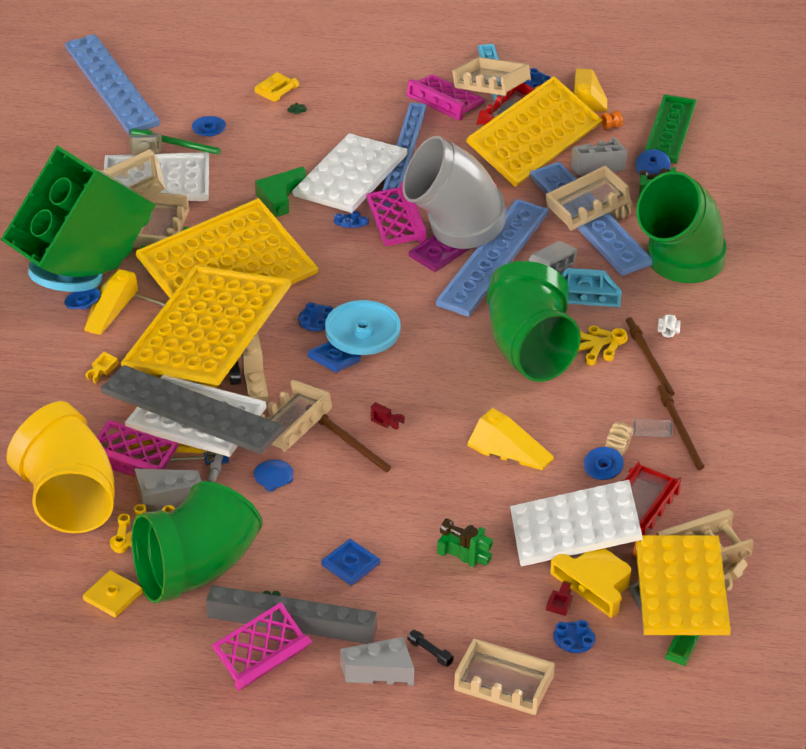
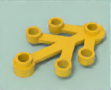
M592 325L588 328V334L580 331L581 340L587 342L580 343L578 351L592 348L591 352L586 355L585 362L587 365L593 366L597 363V356L602 347L610 344L608 349L603 351V359L605 361L614 360L615 350L618 345L625 344L628 341V335L622 328H615L611 332Z
M137 504L134 507L135 517L138 514L147 512L144 504ZM166 505L162 510L167 513L175 508L172 505ZM125 513L118 516V533L110 539V547L116 553H124L129 547H132V531L126 534L127 526L130 525V516Z

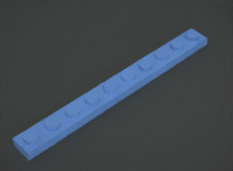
M410 102L396 145L406 148L407 155L388 174L383 190L398 188L400 183L404 181L405 172L413 156L427 104ZM398 194L390 196V198L395 200L399 197ZM386 201L383 205L390 208L392 203Z

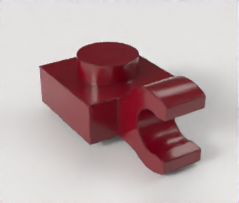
M376 402L371 406V421L385 428L391 426L396 430L399 429V422L405 423L404 415L391 414V409Z
M563 581L559 591H552L546 605V611L564 616L567 615L573 601V595H570L571 582Z

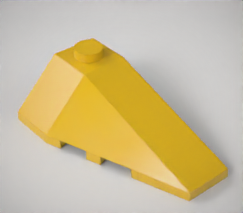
M576 68L574 94L592 111L607 112V97L593 69Z
M119 269L100 286L98 290L101 296L92 304L84 328L85 331L102 335L139 290L134 272Z
M491 408L479 419L467 446L484 455L501 456L502 460L506 461L508 458L517 460L521 465L543 470L554 460L552 454L512 419L494 408Z

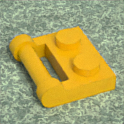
M276 72L256 85L255 92L273 102H277L282 95L291 89H296L299 86V82L296 78L290 79Z

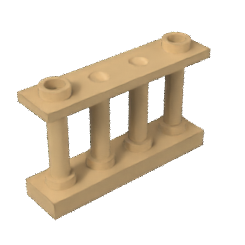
M730 509L657 532V535H714L719 532H725L733 545L723 548L720 544L723 565L728 564L730 561L752 556L754 543L752 539L741 542L733 531V513Z

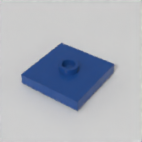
M330 342L309 350L307 357L336 373L360 362L361 359L360 355L343 352L334 347Z
M352 539L347 540L321 560L323 567L350 586L380 564V558Z

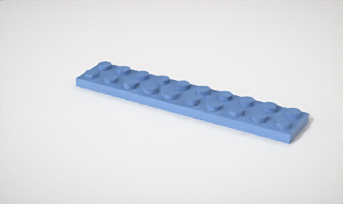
M95 34L65 42L66 50L128 135L131 134L133 128L147 130L160 126L159 118Z
M561 162L530 171L529 176L545 194L576 180ZM587 193L562 206L574 218L578 216V209L580 207H584L587 211L593 209V202L596 199L590 193ZM609 213L577 228L621 276L652 265V258Z
M516 199L506 211V222L502 231L492 241L479 246L436 299V306L470 317L486 296L492 273L500 266L513 261L547 217L548 209Z

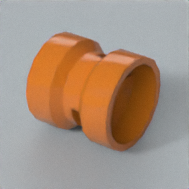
M619 110L613 111L610 114L608 112L601 114V119L603 120L601 123L605 130L612 127H622L623 117Z

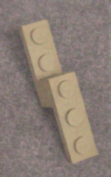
M257 332L242 353V369L248 397L268 403L269 396L263 372V354Z

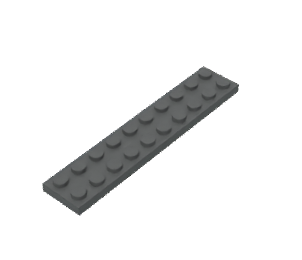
M123 365L101 386L103 394L261 455L284 431L282 424Z

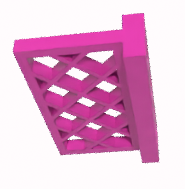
M433 74L419 81L409 80L406 95L459 121L463 119L464 113L483 104L485 99L468 90L455 88L453 83Z
M403 182L400 183L398 188L366 194L384 247L418 240L419 244L426 241V229L417 205L405 199ZM391 195H399V197L396 200L390 198ZM379 198L382 200L380 203L372 201V199ZM387 201L392 203V206L389 208L383 204ZM396 206L402 207L403 210L400 212L394 210V208ZM379 209L386 211L384 215L378 214L377 212L379 211ZM390 213L397 216L395 220L388 218ZM401 218H404L408 221L406 224L399 222V220ZM385 221L391 225L387 228L382 226V223ZM394 226L402 228L400 232L392 230ZM406 230L413 232L412 235H405L403 233ZM388 234L396 236L392 239H386Z
M112 420L107 421L97 436L100 443L108 441L110 445L105 447L104 450L112 470L135 477V469H164L179 446L177 442L150 435ZM111 427L119 430V432L111 435L107 433ZM133 434L136 435V438L126 441L124 436ZM122 438L123 442L112 445L111 440ZM152 440L154 442L144 447L142 445V441ZM139 443L140 448L129 450L128 446ZM170 446V449L160 452L159 447ZM123 447L127 450V452L122 454L114 451ZM157 450V454L147 457L146 451ZM140 453L144 455V458L141 459L132 458L133 455ZM161 460L159 466L150 464V461Z
M280 602L214 643L212 648L235 680V687L240 691L305 650L312 641L308 635H303L284 605ZM275 611H280L283 616V623L272 621V615ZM256 623L267 624L266 634L255 631ZM271 625L282 628L280 637L269 635ZM285 629L293 630L297 638L294 640L285 639ZM240 633L250 634L249 644L238 642ZM254 636L265 638L263 648L252 645ZM268 639L279 642L278 650L267 649ZM224 643L233 645L232 655L225 654L220 646ZM237 646L248 649L246 659L235 656ZM251 650L263 652L261 661L250 660ZM234 660L245 663V669L242 673L238 674L234 669Z

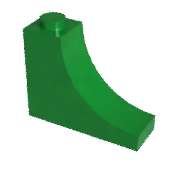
M302 166L255 181L256 196L275 217L289 213L288 196L306 178L305 168Z

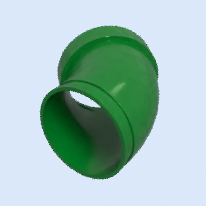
M671 171L653 178L641 192L636 209L638 224L642 231L649 236L647 254L652 258V265L650 267L660 276L680 283H699L714 278L724 267L727 248L723 236V223L715 200L704 186L685 173Z
M516 261L497 268L489 280L487 303L489 305L493 337L505 359L524 377L534 382L549 381L561 375L572 364L580 347V329L576 321L566 314L569 285L558 271L547 265L531 261Z
M201 481L192 486L189 494L174 510L167 513L163 510L138 514L132 526V557L140 587H142L147 599L152 603L176 600L181 594L203 587L221 577L245 555L263 526V520L259 511L248 499L235 490L219 483Z

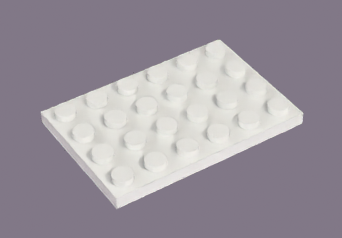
M349 133L294 188L293 196L352 213L366 199V194L371 193L405 158L407 149Z
M209 153L155 154L160 163L165 189L160 191V193L187 195L188 201H209ZM105 155L104 170L136 155ZM150 161L144 163V171H139L137 167L128 170L130 177L124 179L121 174L113 178L129 187L152 176Z
M162 375L160 378L261 416L267 408L266 401L167 375ZM139 407L125 421V426L228 457L238 447L235 444Z
M629 480L510 506L521 566L548 561L559 554L571 556L643 540Z

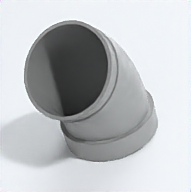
M432 136L420 145L411 158L405 172L403 181L405 199L428 211V218L434 236L447 246L458 249H470L492 241L502 231L507 215L503 195L494 184L489 173L471 154L440 136Z

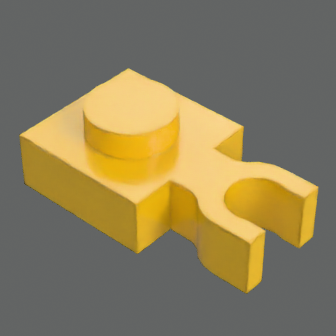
M103 352L92 363L93 369L85 373L86 378L89 380L92 377L93 382L96 384L102 374L108 376L120 364L118 358Z

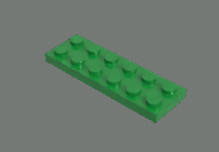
M664 94L644 151L650 149L660 150L669 157L670 163L677 164L697 100Z

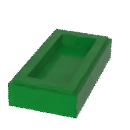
M675 635L665 659L686 666L700 635Z

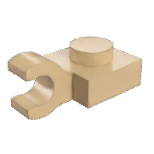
M744 558L730 561L723 568L726 591L732 589V580L741 577L742 571L747 567L748 564Z

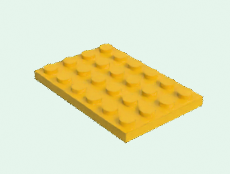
M642 535L643 540L635 541L644 635H730L731 627L719 536Z

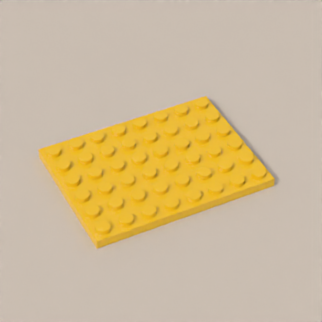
M259 198L136 251V257L169 298H171L195 265L290 279L291 285L317 274L319 270L316 264Z
M195 265L122 360L121 365H126L145 373L167 375L179 379L220 385L290 288V279Z

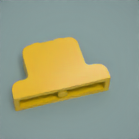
M602 548L585 552L576 559L567 554H559L551 559L550 574L561 582H571L570 588L607 616L613 618L620 610V602L622 601L620 593L630 586L631 567L616 557L611 551Z

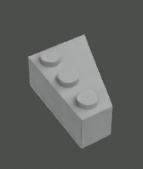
M616 137L611 138V141L605 143L603 140L598 141V144L593 146L589 143L573 147L570 167L579 175L591 173L603 166H607L613 173H617L626 169L628 151Z
M558 241L533 253L529 261L547 265L561 274L567 268H571L574 265L578 249Z
M135 469L136 487L141 503L146 506L147 512L162 510L166 505L178 507L189 494L192 486L197 482H201L198 470Z
M403 637L340 649V666L345 682L373 684V681H387V684L394 685V682H407V685L414 686V666Z

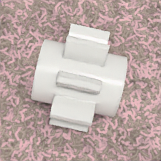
M665 315L663 319L659 318L658 332H662L663 337H673L675 333H680L681 321L677 320L675 315Z

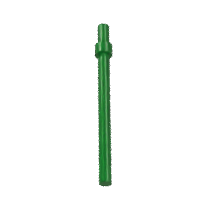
M133 128L131 130V135L156 134L146 129L138 130ZM162 135V142L216 155H219L221 149Z

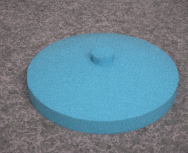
M33 262L29 263V277L37 284L50 289L68 292L87 291L98 287L102 282V274L85 277L63 276L46 271Z
M369 300L344 303L333 309L325 322V333L329 342L337 349L355 355H371L387 350L396 343L401 331L400 319L393 309L382 303Z

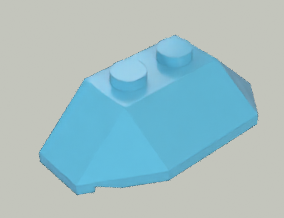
M567 268L561 273L569 285L568 304L621 307L622 291L605 271Z

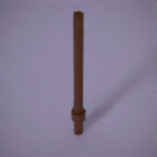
M632 317L627 318L626 323L630 328L631 336L638 342L661 385H664L668 394L673 396L675 392L643 338L642 330L635 324Z
M659 385L657 389L663 406L667 408L697 470H702L704 464L674 406L671 394H668L664 385Z
M322 415L318 421L320 425H325L385 472L390 471L391 466L328 419V415Z

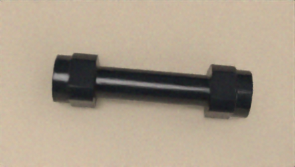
M415 629L409 633L407 640L415 647L419 645L437 657V662L443 666L448 667L452 664L454 656L446 649L440 650L424 639V634Z

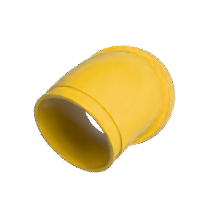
M53 402L34 412L14 434L7 450V463L24 481L33 484L32 502L35 513L46 525L61 532L84 533L100 527L110 517L114 505V476L110 461L102 444L87 426L85 417L67 402Z

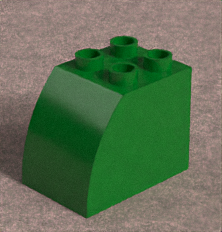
M57 145L0 240L38 267L54 274L70 277L103 274L117 269L123 259L131 253L135 239L141 229L149 223L151 213L156 204L117 179Z

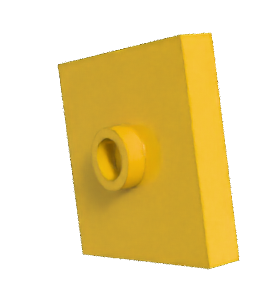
M109 570L83 594V600L116 618L143 593L142 587Z

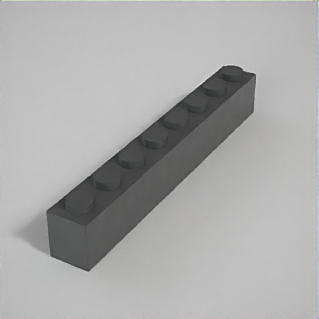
M211 585L206 599L207 618L246 624L281 602L303 634L368 644L373 643L377 631V612L214 585ZM279 610L275 611L272 615V621L283 623L282 614ZM258 622L256 626L267 627V624ZM271 625L270 627L273 629H282L281 627Z

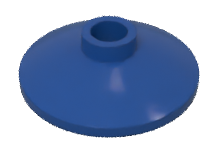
M204 116L192 123L193 132L201 136L211 137L218 135L226 128L225 121L216 116Z
M646 150L636 160V170L639 174L641 170H647L648 174L659 173L663 168L670 170V159L660 150Z
M96 288L73 292L66 297L64 303L67 308L85 310L100 298L101 293Z
M610 447L595 448L584 459L586 473L597 480H609L621 473L624 466L622 455Z

